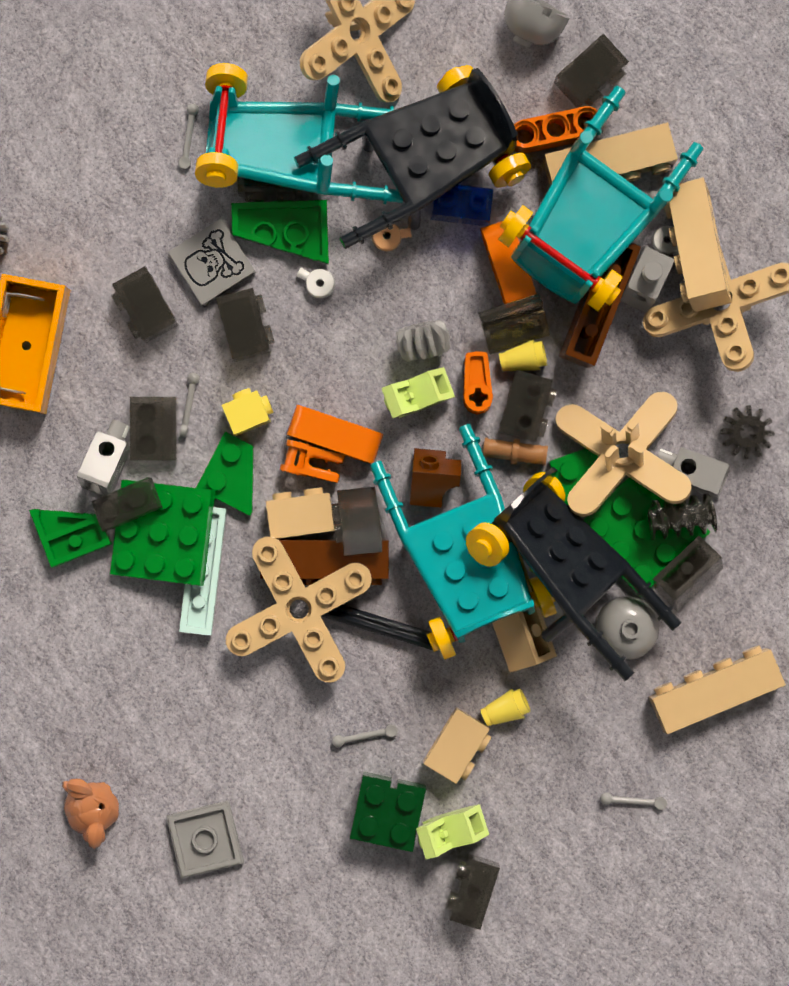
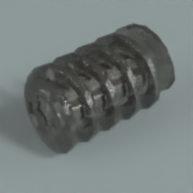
M709 493L702 495L701 502L696 495H690L688 505L686 500L675 504V506L664 500L661 507L657 499L651 501L650 509H648V526L651 540H655L656 532L659 530L664 539H668L670 529H673L676 537H680L684 527L689 536H693L695 526H699L702 534H706L707 527L711 524L715 533L717 532L716 509Z

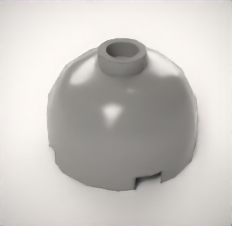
M508 0L504 10L506 25L515 34L513 40L527 48H530L532 43L543 46L555 41L563 32L570 19L564 12L543 0Z
M622 596L611 600L601 608L596 617L595 629L598 632L603 631V638L620 657L624 655L627 660H632L644 656L653 648L658 639L659 622L656 613L648 603L636 597Z

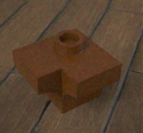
M414 448L410 505L442 508V498L445 492L451 488L460 487L462 460L446 459V451Z

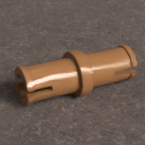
M485 437L483 448L485 458L510 460L511 464L516 465L517 462H525L546 466L547 445L520 443L519 439H514L513 442Z

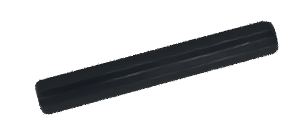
M340 605L322 615V617L433 650L427 637L430 631L345 605Z

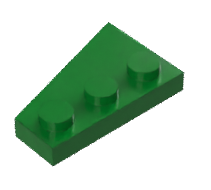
M327 200L231 203L232 235L234 237L329 265Z

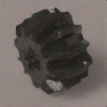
M747 405L744 407L743 414L738 408L732 410L734 419L728 416L723 418V422L730 428L720 429L719 434L729 435V439L724 440L721 444L723 447L731 444L734 445L730 455L736 456L742 449V459L748 460L751 451L755 457L762 456L760 446L765 449L771 447L770 442L764 439V437H772L775 435V432L765 430V426L770 425L772 420L771 418L763 421L760 420L764 413L762 409H758L752 416V407ZM742 425L745 428L751 427L754 433L750 434L752 440L748 437H741L740 432L744 431L741 428Z

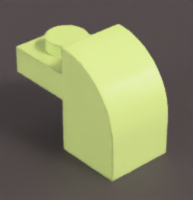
M444 367L430 370L411 379L381 388L384 394L385 405L390 411L392 418H401L455 397Z
M480 804L435 816L423 821V825L416 828L419 845L423 849L425 859L438 857L455 847L474 844L489 835Z

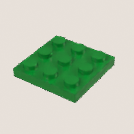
M630 477L608 496L595 513L583 519L634 568L646 583L650 581V587L659 581L710 533L707 527L683 502L679 504L668 503ZM622 576V578L624 579V581H625L635 592H637V591L631 586V584Z
M121 480L110 574L204 586L215 490Z

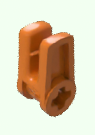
M475 351L466 353L464 359L463 403L468 412L479 415L489 409L493 394L488 354ZM476 391L480 392L481 397H486L487 399L482 402L480 407L476 406L475 401L469 400Z
M287 439L286 446H288L284 464L280 465V471L304 477L310 476L334 483L339 482L340 476L338 473L331 472L330 469L324 470L312 467L309 464V460L316 458L324 460L325 463L342 464L345 455ZM297 451H300V454H299V457H298V461H297V465L295 466V465H294V462H295L296 454H297Z

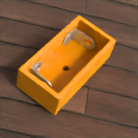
M7 274L1 275L0 406L47 414L71 292L65 285ZM25 342L31 343V348L29 350L23 349V344Z

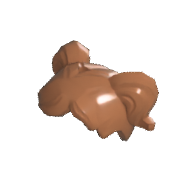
M81 779L64 781L62 787L68 793L64 802V811L70 827L76 832L83 834V839L89 843V847L93 849L100 847L105 841L104 831L118 819L119 802L116 796L112 793L111 787L104 782L87 783Z

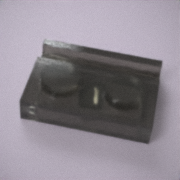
M539 293L478 313L490 355L519 346L533 339L537 340L550 336L543 301Z
M130 397V461H177V397Z

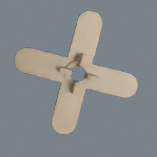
M325 0L331 10L326 12L325 16L329 24L335 28L302 53L300 69L303 75L309 80H321L349 58L355 56L377 99L384 103L396 101L401 94L402 83L378 36L407 15L413 9L415 0H371L364 6H362L360 0ZM360 30L359 39L353 40L350 32Z
M722 252L732 303L726 309L717 311L714 308L694 313L690 302L684 303L682 297L650 308L643 317V326L649 335L663 337L701 323L704 325L711 324L724 366L730 371L739 372L747 369L754 360V351L742 312L750 310L753 305L789 293V263H778L731 280Z
M667 392L652 394L620 432L578 405H566L558 411L556 415L558 429L598 456L597 460L568 494V506L575 515L589 516L595 513L626 475L668 503L679 504L688 499L691 494L689 478L647 450L676 416L677 401L674 396ZM628 444V457L620 458L619 448L616 445Z
M274 537L259 539L253 546L252 556L277 603L233 626L226 635L227 648L237 656H246L293 632L316 677L328 683L339 680L345 671V661L321 616L366 592L372 581L369 569L363 564L351 563L305 588L282 543ZM295 600H303L309 607L308 614L301 619L294 618L290 611V605Z

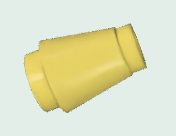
M533 339L503 353H499L503 372L540 370V367L547 366V358L542 341L535 342Z
M510 689L481 709L482 717L488 727L525 718L524 715L530 712L528 701L521 689L516 691Z

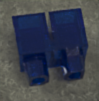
M457 185L432 202L430 220L458 223L459 219H462L461 224L488 226L491 220L493 189Z

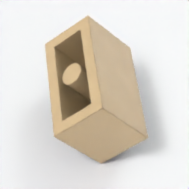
M322 487L304 490V496L292 497L291 492L272 494L273 500L266 501L270 537L280 539L335 531L330 493H323Z
M456 707L424 758L423 764L455 784L458 783L460 778L466 780L475 765L471 760L476 751L482 753L491 739V736L487 734L490 728Z

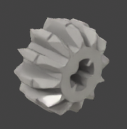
M440 320L405 326L396 332L398 351L402 359L406 361L423 360L442 355L450 349L449 331L445 323Z

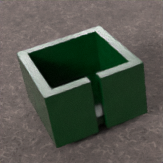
M363 772L350 839L413 852L417 835L416 828H418L426 785L398 779L396 788L390 787L392 777Z

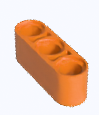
M584 106L520 120L514 124L516 131H529L533 140L527 144L520 143L517 140L514 151L526 154L573 144L584 131L579 127L578 119L581 117L592 119L597 110L590 106ZM552 123L559 124L563 129V134L559 137H553L547 132V126Z
M500 221L480 228V232L508 315L539 306V301L531 276L511 258L513 251L520 243L519 239L516 237L509 247L498 240L504 232V229L499 227L503 222Z
M296 405L286 435L372 464L376 459L384 434L301 405Z

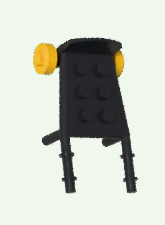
M470 65L454 67L447 71L438 82V94L366 120L342 133L337 131L334 137L313 148L307 146V151L294 157V161L300 169L312 162L317 164L318 159L323 155H328L340 148L343 150L347 149V144L362 137L363 149L367 152L375 151L403 199L404 205L388 213L383 211L380 217L359 228L354 226L352 227L353 231L340 237V241L345 249L357 243L364 244V239L386 228L389 230L393 229V224L407 217L408 227L412 230H417L420 227L421 209L491 162L494 167L488 175L496 188L513 186L523 180L524 175L530 170L531 164L524 153L513 154L517 145L518 133L499 95L479 68L473 69Z
M552 467L547 472L536 473L525 483L523 493L495 517L491 524L480 523L467 534V549L478 563L491 567L499 564L508 555L509 543L512 542L565 613L542 631V638L546 642H551L574 624L588 640L587 645L590 646L592 644L611 665L609 669L611 671L615 670L626 681L635 673L624 661L626 657L624 655L622 657L619 656L603 638V631L598 632L584 614L623 576L637 591L635 595L637 597L640 595L657 613L658 621L662 619L672 631L682 622L671 611L673 607H668L651 589L650 581L646 583L613 547L580 516L575 515L570 510L569 506L564 502L565 490L561 482L554 477L558 470Z

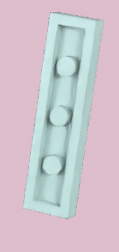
M213 507L204 586L185 584L179 632L212 635L227 513L225 508Z

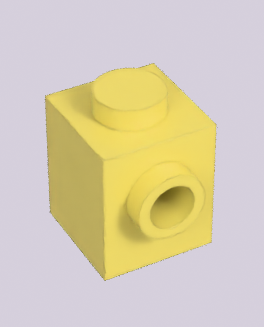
M250 388L233 394L234 400L222 405L235 436L271 422L268 415L274 413L267 395L261 397L257 390L251 392Z

